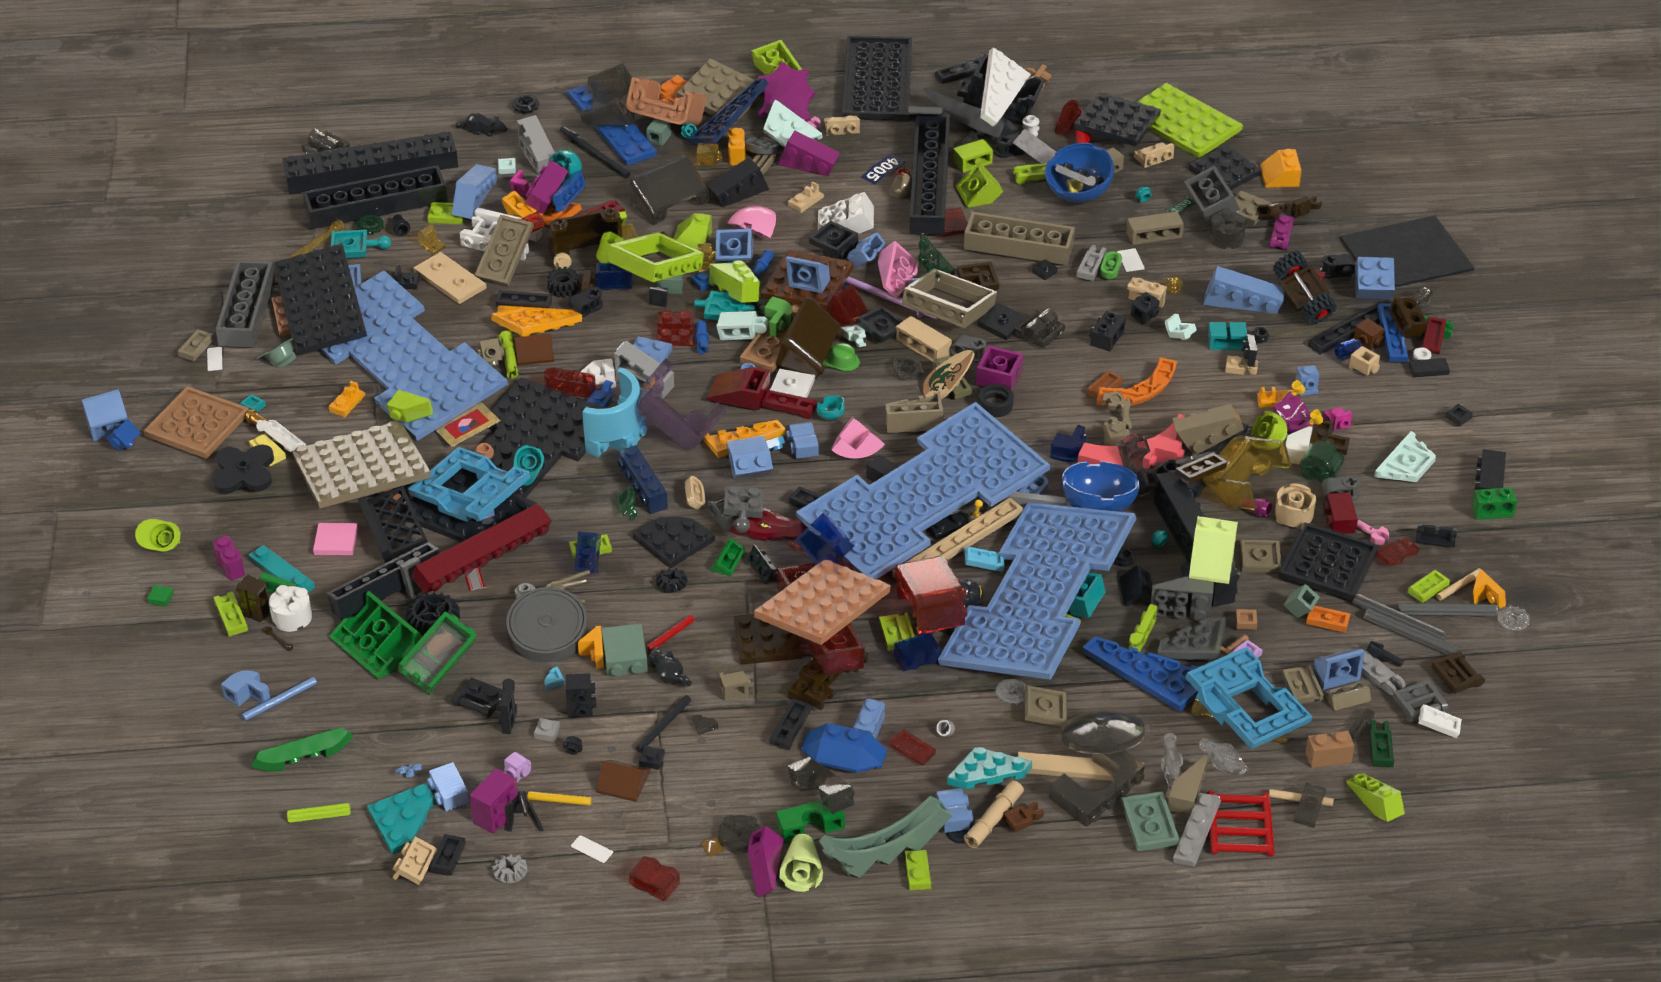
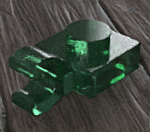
M628 485L616 495L617 509L621 511L622 515L628 514L629 519L632 521L637 517V512L633 508L634 503H636L634 488Z

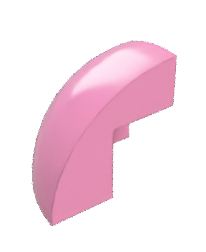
M748 206L737 211L727 224L735 229H752L753 234L761 239L771 238L774 231L776 214L773 210L766 207Z
M851 417L836 438L832 451L847 458H863L874 454L885 444L854 417Z

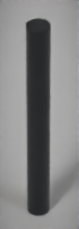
M685 695L635 747L636 750L641 753L644 746H648L691 702V698Z

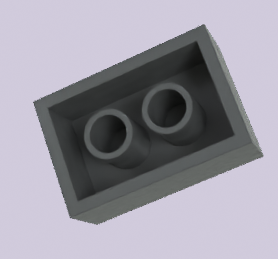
M1215 165L1184 181L1192 200L1209 226L1240 210L1233 193Z

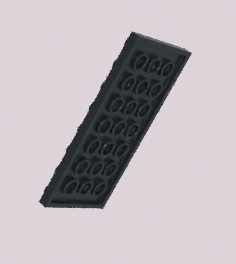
M847 35L842 117L857 116L859 119L909 120L908 106L910 101L912 37Z
M343 243L274 262L296 356L367 336Z

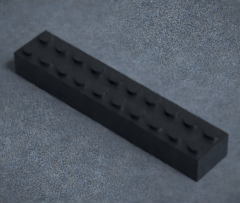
M916 114L910 234L945 235L950 115Z
M451 131L282 158L289 194L436 165L439 166L440 170L458 168L457 150Z

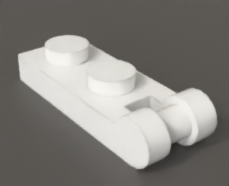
M259 420L257 422L258 431L268 433L274 441L282 444L284 449L289 452L295 451L299 446L306 445L276 420Z

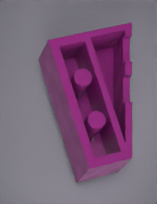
M794 130L778 165L829 176L840 152Z
M551 160L547 166L543 165L539 172L541 177L537 176L532 184L535 187H530L525 195L528 197L525 204L543 214L568 170Z

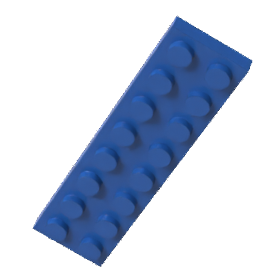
M598 81L568 90V97L626 166L657 156V150Z

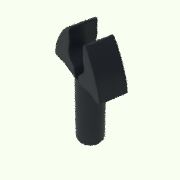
M1374 641L1369 643L1366 650L1375 658L1381 656L1399 667L1403 665L1404 660L1383 649V644Z

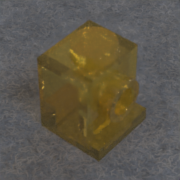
M698 143L696 153L697 167L701 165L718 166V161L722 159V151H719L718 144Z
M712 243L698 244V250L704 253L702 269L699 272L710 269V264H716V250L712 251Z

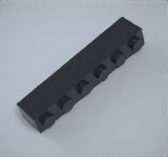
M427 542L327 592L332 613L343 620L362 610L366 605V593L368 591L381 601L394 593L402 591L405 585L399 565L414 557L419 558L422 563L440 554L439 549L430 542Z

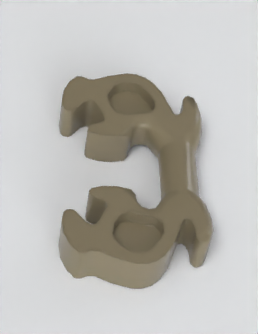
M1119 392L1104 393L1102 404L1104 405L1108 402V410H1115L1116 407H1120L1122 410V421H1118L1116 417H1110L1108 423L1105 421L1103 425L1104 432L1105 425L1123 422L1126 429L1130 431L1132 428L1129 417L1130 398L1127 397L1125 401Z

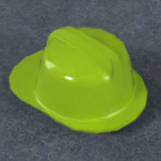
M147 519L138 525L135 532L137 542L146 549L165 552L173 550L180 544V529L172 522Z

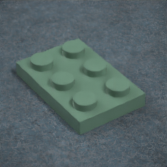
M1163 791L1122 797L1121 804L1137 851L1177 846L1180 839Z

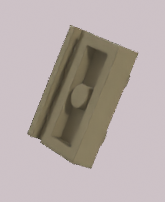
M1311 665L1304 669L1297 667L1282 670V677L1288 691L1300 704L1314 702L1316 699L1323 701V692Z

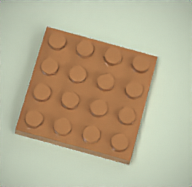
M187 386L144 430V436L207 459L245 419L249 408Z

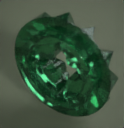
M366 215L357 220L356 229L367 230V234L374 235L375 232L380 233V230L384 229V221L379 216Z

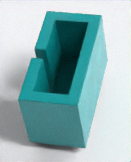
M1209 322V350H1241L1243 340L1246 341L1247 337L1246 322H1229V325H1226V322Z

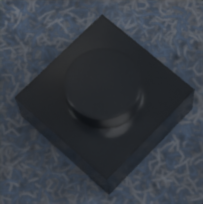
M1044 259L1033 266L1032 272L1046 280L1057 273L1058 267Z
M1457 404L1446 412L1445 418L1458 426H1462L1472 418L1473 412Z
M644 746L639 759V766L660 770L665 756V749Z

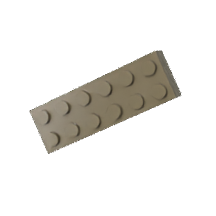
M971 212L964 234V249L1037 261L1046 259L1050 263L1068 265L1074 245L1075 227Z

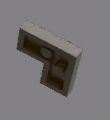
M992 262L957 266L959 278L967 281H978L980 286L991 290H999V281Z
M1323 420L1319 425L1314 423L1309 449L1346 456L1350 438L1332 435L1334 422Z

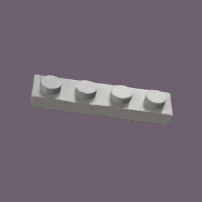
M1199 793L1173 856L1175 864L1195 867L1221 803L1220 796Z

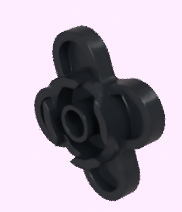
M264 444L256 445L247 452H242L236 447H226L217 453V465L222 470L215 475L213 482L218 492L227 494L246 487L252 491H263L272 484L271 473L266 469L274 461V453L270 446Z

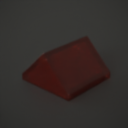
M853 283L832 296L830 315L840 324L853 327L856 325L858 317L869 312Z

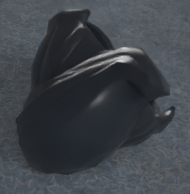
M968 579L956 583L951 592L953 604L951 614L959 616L969 605L979 606L983 599L981 585Z

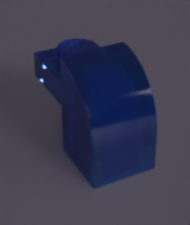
M1077 425L1072 436L1057 432L1051 443L1050 458L1063 462L1077 461L1079 452L1087 439V435L1084 434L1085 426Z

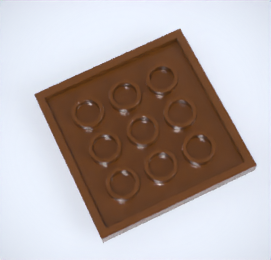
M788 250L763 288L761 298L770 300L772 297H776L790 304L801 305L805 296H808L828 311L852 272L854 262ZM786 257L819 262L829 266L830 281L824 291L818 293L789 287Z

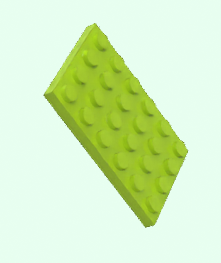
M1168 83L1163 84L1137 101L1140 104L1161 109V115L1149 129L1150 132L1199 159L1243 129V124Z

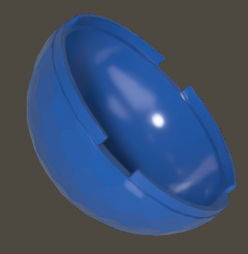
M1076 143L1061 148L1050 161L1048 160L1045 168L1046 182L1051 191L1064 201L1078 204L1093 201L1103 195L1109 188L1114 176V164L1110 154L1104 148L1095 147L1091 143ZM1068 162L1073 164L1075 169L1087 170L1089 175L1102 176L1104 182L1099 186H1089L1084 183L1081 192L1072 193L1069 192L1066 182L1073 178L1055 171L1057 164Z
M1088 461L1080 462L1069 466L1063 472L1062 488L1066 499L1073 507L1123 512L1134 502L1139 491L1137 475L1130 469L1115 463L1100 461V464H1088Z

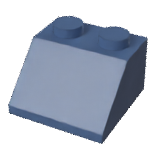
M752 229L716 230V261L752 259Z
M786 257L789 287L818 293L824 291L830 281L829 266L819 262Z
M764 436L727 441L733 479L772 472L773 466L770 450Z
M1350 649L1314 659L1313 671L1322 689L1325 690L1360 680L1365 651L1363 649Z

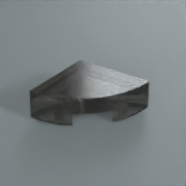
M702 715L692 716V722L699 735L718 729V723L715 719L702 717Z

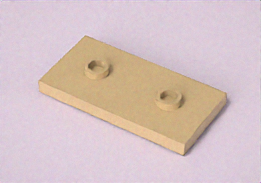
M442 252L413 267L414 273H419L421 278L458 304L486 289L485 282Z

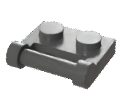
M1430 680L1394 691L1393 693L1394 700L1404 711L1410 723L1417 721L1420 715V709L1414 710V707L1434 701L1436 704L1430 705V707L1442 712L1448 710L1447 702Z

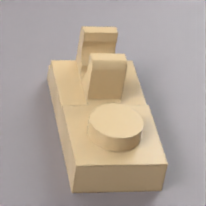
M811 182V187L806 186L804 191L788 200V206L802 213L821 200L824 194L819 192V185L817 183Z

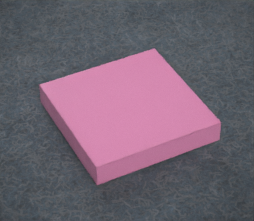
M318 523L313 548L314 555H353L358 531L357 523Z

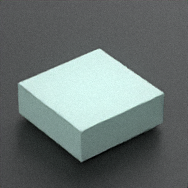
M515 158L498 159L499 174L516 173Z

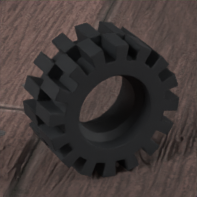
M557 267L558 270L554 268L552 272L548 273V292L552 293L553 296L557 295L560 298L561 295L563 298H566V295L571 297L572 294L575 295L576 291H579V274L575 269L572 270L570 267L569 269L567 267L561 269V267Z

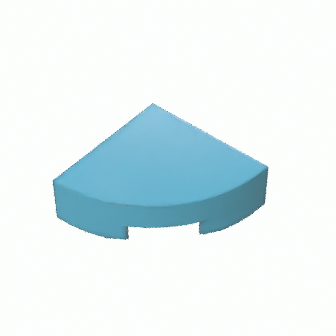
M558 666L552 668L544 680L546 691L565 685V679Z

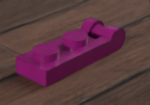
M1286 215L1276 217L1270 248L1281 247L1282 250L1288 249L1294 217Z

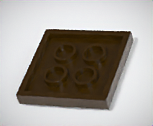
M754 614L734 616L740 665L801 659L798 635L754 617Z

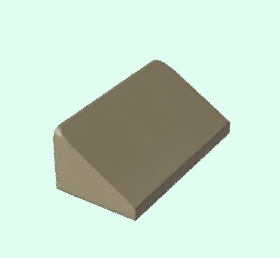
M1361 682L1323 692L1325 698L1335 711L1371 701L1370 688Z

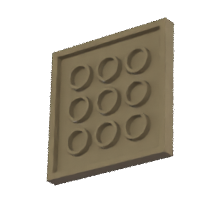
M709 59L677 92L676 98L683 97L685 91L706 94L707 100L704 111L714 116L755 80L713 59ZM764 91L757 96V98H756V99L749 105V107L742 113V115L739 117V119H740V118L746 113V111L760 98V96L764 93Z

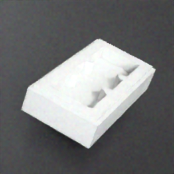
M1425 704L1422 705L1420 708L1419 724L1454 738L1459 736L1460 718Z

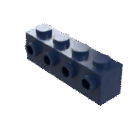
M634 445L619 450L618 466L648 512L653 514L668 509L667 491L638 447Z

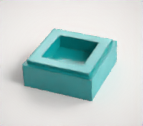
M251 394L239 405L259 412L266 406L265 400Z

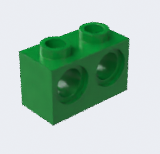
M1512 487L1474 490L1471 508L1476 520L1512 518L1515 514L1517 498Z

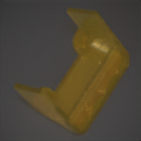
M1248 436L1235 437L1218 455L1228 462L1226 468L1204 477L1203 482L1225 505L1255 510L1256 504L1251 485L1245 481L1252 473L1263 475L1273 466L1290 468L1291 463L1285 441Z

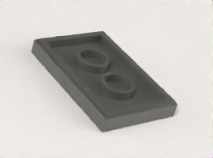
M908 106V113L910 115H943L942 107Z

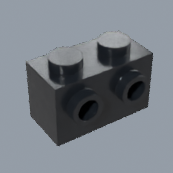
M1105 311L1103 316L1098 318L1096 326L1092 327L1089 332V337L1091 338L1090 345L1111 352L1125 331L1126 317Z
M590 673L566 674L568 718L593 716V708H597L596 695L592 696V694H596L595 681H591Z

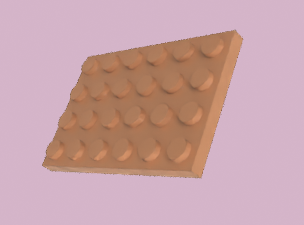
M824 559L754 610V617L822 645L890 592V585Z

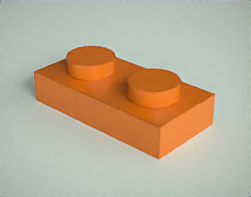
M1314 606L1308 614L1306 624L1346 633L1350 613Z

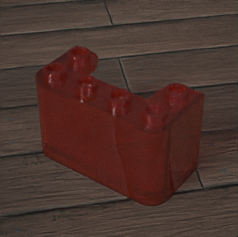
M937 556L895 565L897 596L899 600L907 598L910 602L913 617H917L916 630L918 634L965 625V617L968 616L967 608L964 605V600L967 599L965 588H961L960 580L955 577L954 570L949 567L947 559H944L943 556Z

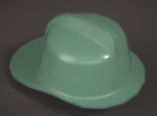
M293 338L287 340L274 350L255 358V360L265 357L276 367L288 365L296 359L295 351L291 345Z

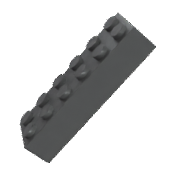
M237 260L216 327L219 346L255 347L275 281L273 262Z

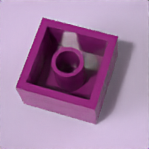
M989 345L977 366L976 385L1001 384L1009 387L1012 391L1023 371L1024 354Z

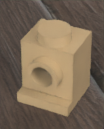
M1361 346L1351 354L1349 369H1356L1367 376L1371 372L1375 374L1380 367V356Z

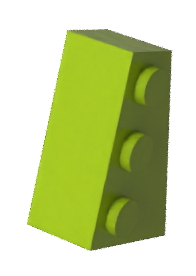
M733 261V263L710 264V285H718L720 291L725 289L728 291L729 296L741 303L759 302L760 281L745 262Z

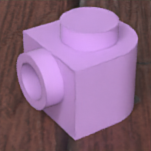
M518 752L512 753L504 760V772L516 778L517 782L521 778L526 777L531 771V761Z

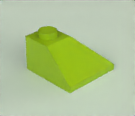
M978 163L956 185L959 194L968 208L990 204L1003 192L999 182L981 163Z
M694 213L678 225L673 239L705 253L712 234V215Z

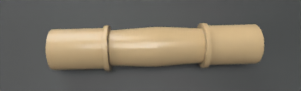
M1010 781L1003 791L996 796V800L982 817L975 821L973 827L964 836V841L968 846L978 848L983 840L991 834L992 828L1001 820L1004 812L1013 807V804L1024 792L1023 786L1019 782Z

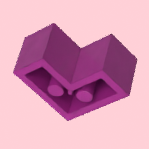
M496 768L469 795L472 819L475 825L494 834L498 828L505 824V806L515 799L518 793L516 778Z

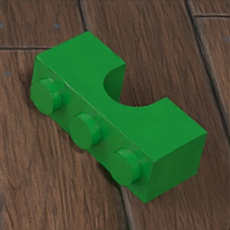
M838 797L826 798L776 811V826L780 836L784 839L783 843H790L796 835L804 834V826L808 824H818L822 827L824 834L845 829V814Z

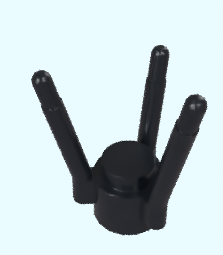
M518 791L517 796L509 805L508 831L511 832L513 828L514 812L517 811L527 816V810L530 811L539 830L543 831L544 828L533 808L532 802L528 799L527 793L525 791Z

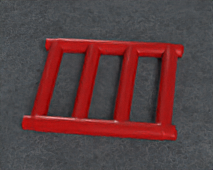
M1214 791L1207 792L1210 795L1220 796L1221 803L1262 804L1263 812L1217 810L1209 830L1211 854L1215 855L1218 852L1267 853L1269 857L1275 855L1269 793H1263L1261 796L1214 794ZM1217 819L1263 820L1264 828L1217 826ZM1218 835L1265 837L1266 845L1218 843Z

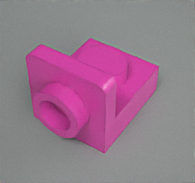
M1339 407L1324 411V418L1326 421L1334 422L1333 431L1351 427L1352 412H1344Z

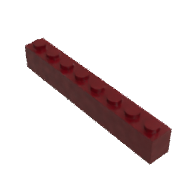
M536 504L416 565L411 577L425 594L431 591L436 592L444 584H451L458 577L470 574L475 568L484 567L492 559L497 560L504 553L516 550L519 545L523 543L528 544L535 537L545 535L549 531L552 520L542 507Z

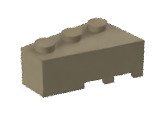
M940 391L934 392V396L926 398L924 395L918 396L917 400L908 402V399L885 404L887 433L898 434L900 432L916 433L919 431H929L942 423L943 407Z
M1232 404L1208 409V412L1197 415L1196 412L1191 413L1189 417L1173 418L1177 434L1193 455H1197L1244 430L1240 415Z

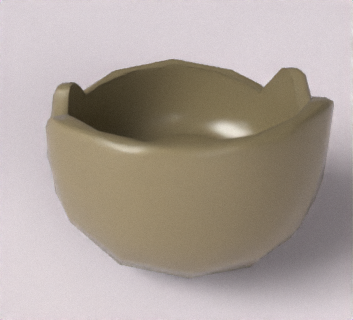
M902 172L903 176L897 175L890 187L889 195L896 198H904L910 193L912 178L906 173Z

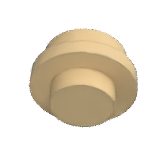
M558 253L554 258V265L556 268H569L571 258L566 253Z

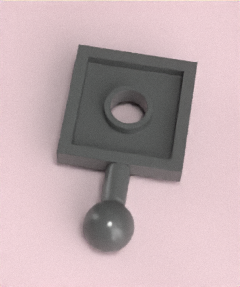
M725 486L723 515L739 516L735 521V529L738 532L744 533L749 530L750 522L747 517L762 518L764 489Z

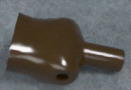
M1277 203L1260 205L1257 208V213L1263 218H1276L1282 211L1287 209V205Z

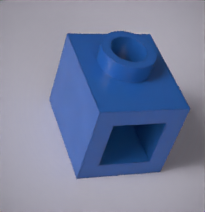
M127 419L105 438L117 451L123 448L127 450L135 443L134 439L141 432Z

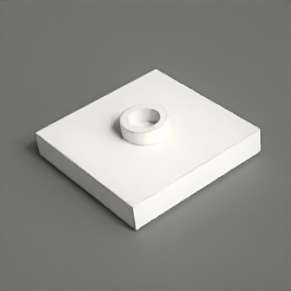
M779 369L770 390L807 398L815 381V375Z

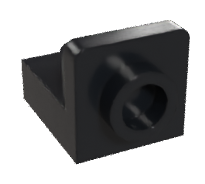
M396 265V270L392 272V278L404 289L417 290L420 279L419 273L401 272V265Z

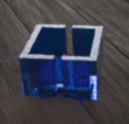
M824 513L811 524L815 530L821 533L820 536L807 528L795 539L815 565L824 560H830L837 564L839 562L837 558L839 556L843 558L855 546L834 520Z

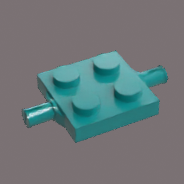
M711 291L706 300L695 299L694 303L695 307H705L704 319L719 320L721 312H748L756 310V305H745V302H739L729 296L727 292Z

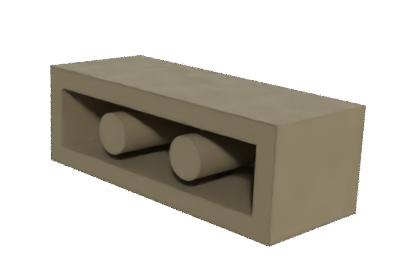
M1178 211L1128 218L1126 233L1132 245L1183 237L1184 223Z

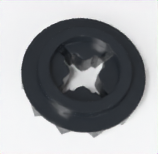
M521 95L515 98L512 104L515 111L527 114V112L533 113L534 110L538 109L539 100L532 95Z
M668 567L667 571L661 570L660 574L656 576V585L664 592H678L686 587L687 575L684 574L683 570L678 571L677 567L674 570Z

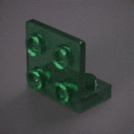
M924 233L920 234V241L918 242L919 263L926 268L927 272L937 269L955 275V269Z

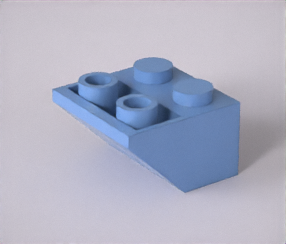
M119 389L82 399L88 429L93 441L104 439L119 424L128 419Z

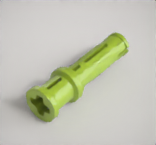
M503 331L499 334L498 339L504 349L507 377L513 379L518 376L515 357V336L511 331Z

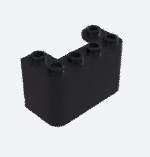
M986 54L982 57L966 93L967 101L982 108L988 55ZM1036 76L1030 77L1002 117L1017 124H1023V118L1031 114L1045 80Z

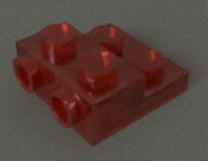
M669 309L658 312L657 341L670 343L672 346H693L694 312L689 310L672 312Z

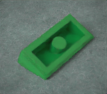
M730 538L722 547L710 570L731 576L746 549Z

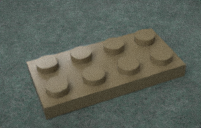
M500 214L475 276L481 280L509 286L534 227L533 223Z

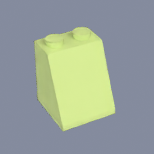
M1198 516L1189 578L1229 584L1238 522Z

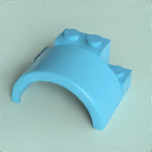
M621 367L617 371L620 374L621 394L618 400L620 405L607 409L586 407L583 410L585 451L587 454L597 458L603 452H606L608 447L622 450L637 445L640 438L647 433L646 417L641 416L639 382L631 372Z

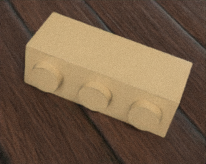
M910 316L896 326V340L932 362L935 359L951 354L952 340L914 317Z

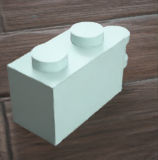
M756 311L721 312L717 323V330L720 340L754 339L757 333L766 332L769 320L766 317H757Z

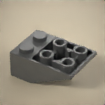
M1187 576L1153 585L1151 604L1157 606L1158 617L1198 621L1210 618L1214 582L1191 579Z

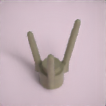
M587 570L558 581H553L547 584V587L564 589L586 583V579L569 581L588 575L590 571Z

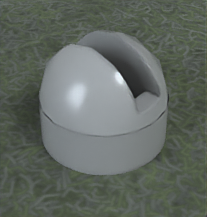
M941 720L937 724V732L940 736L948 737L955 731V725L949 720Z

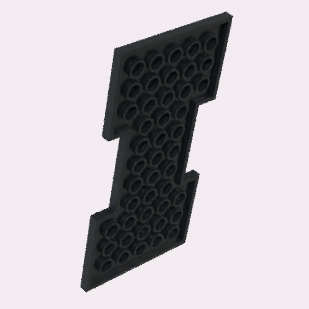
M521 377L491 410L501 421L488 427L493 432L484 443L490 444L494 450V455L490 460L497 468L505 471L513 468L514 457L519 448L525 445L539 448L544 455V462L536 479L528 486H520L494 509L495 516L481 521H476V519L472 518L466 522L439 512L438 505L413 497L410 503L421 527L463 542L538 504V502L526 497L562 456L579 462L586 453L583 410L586 407L594 409L607 408ZM461 468L441 486L463 494L478 479L476 473ZM403 508L399 513L406 514L408 508Z

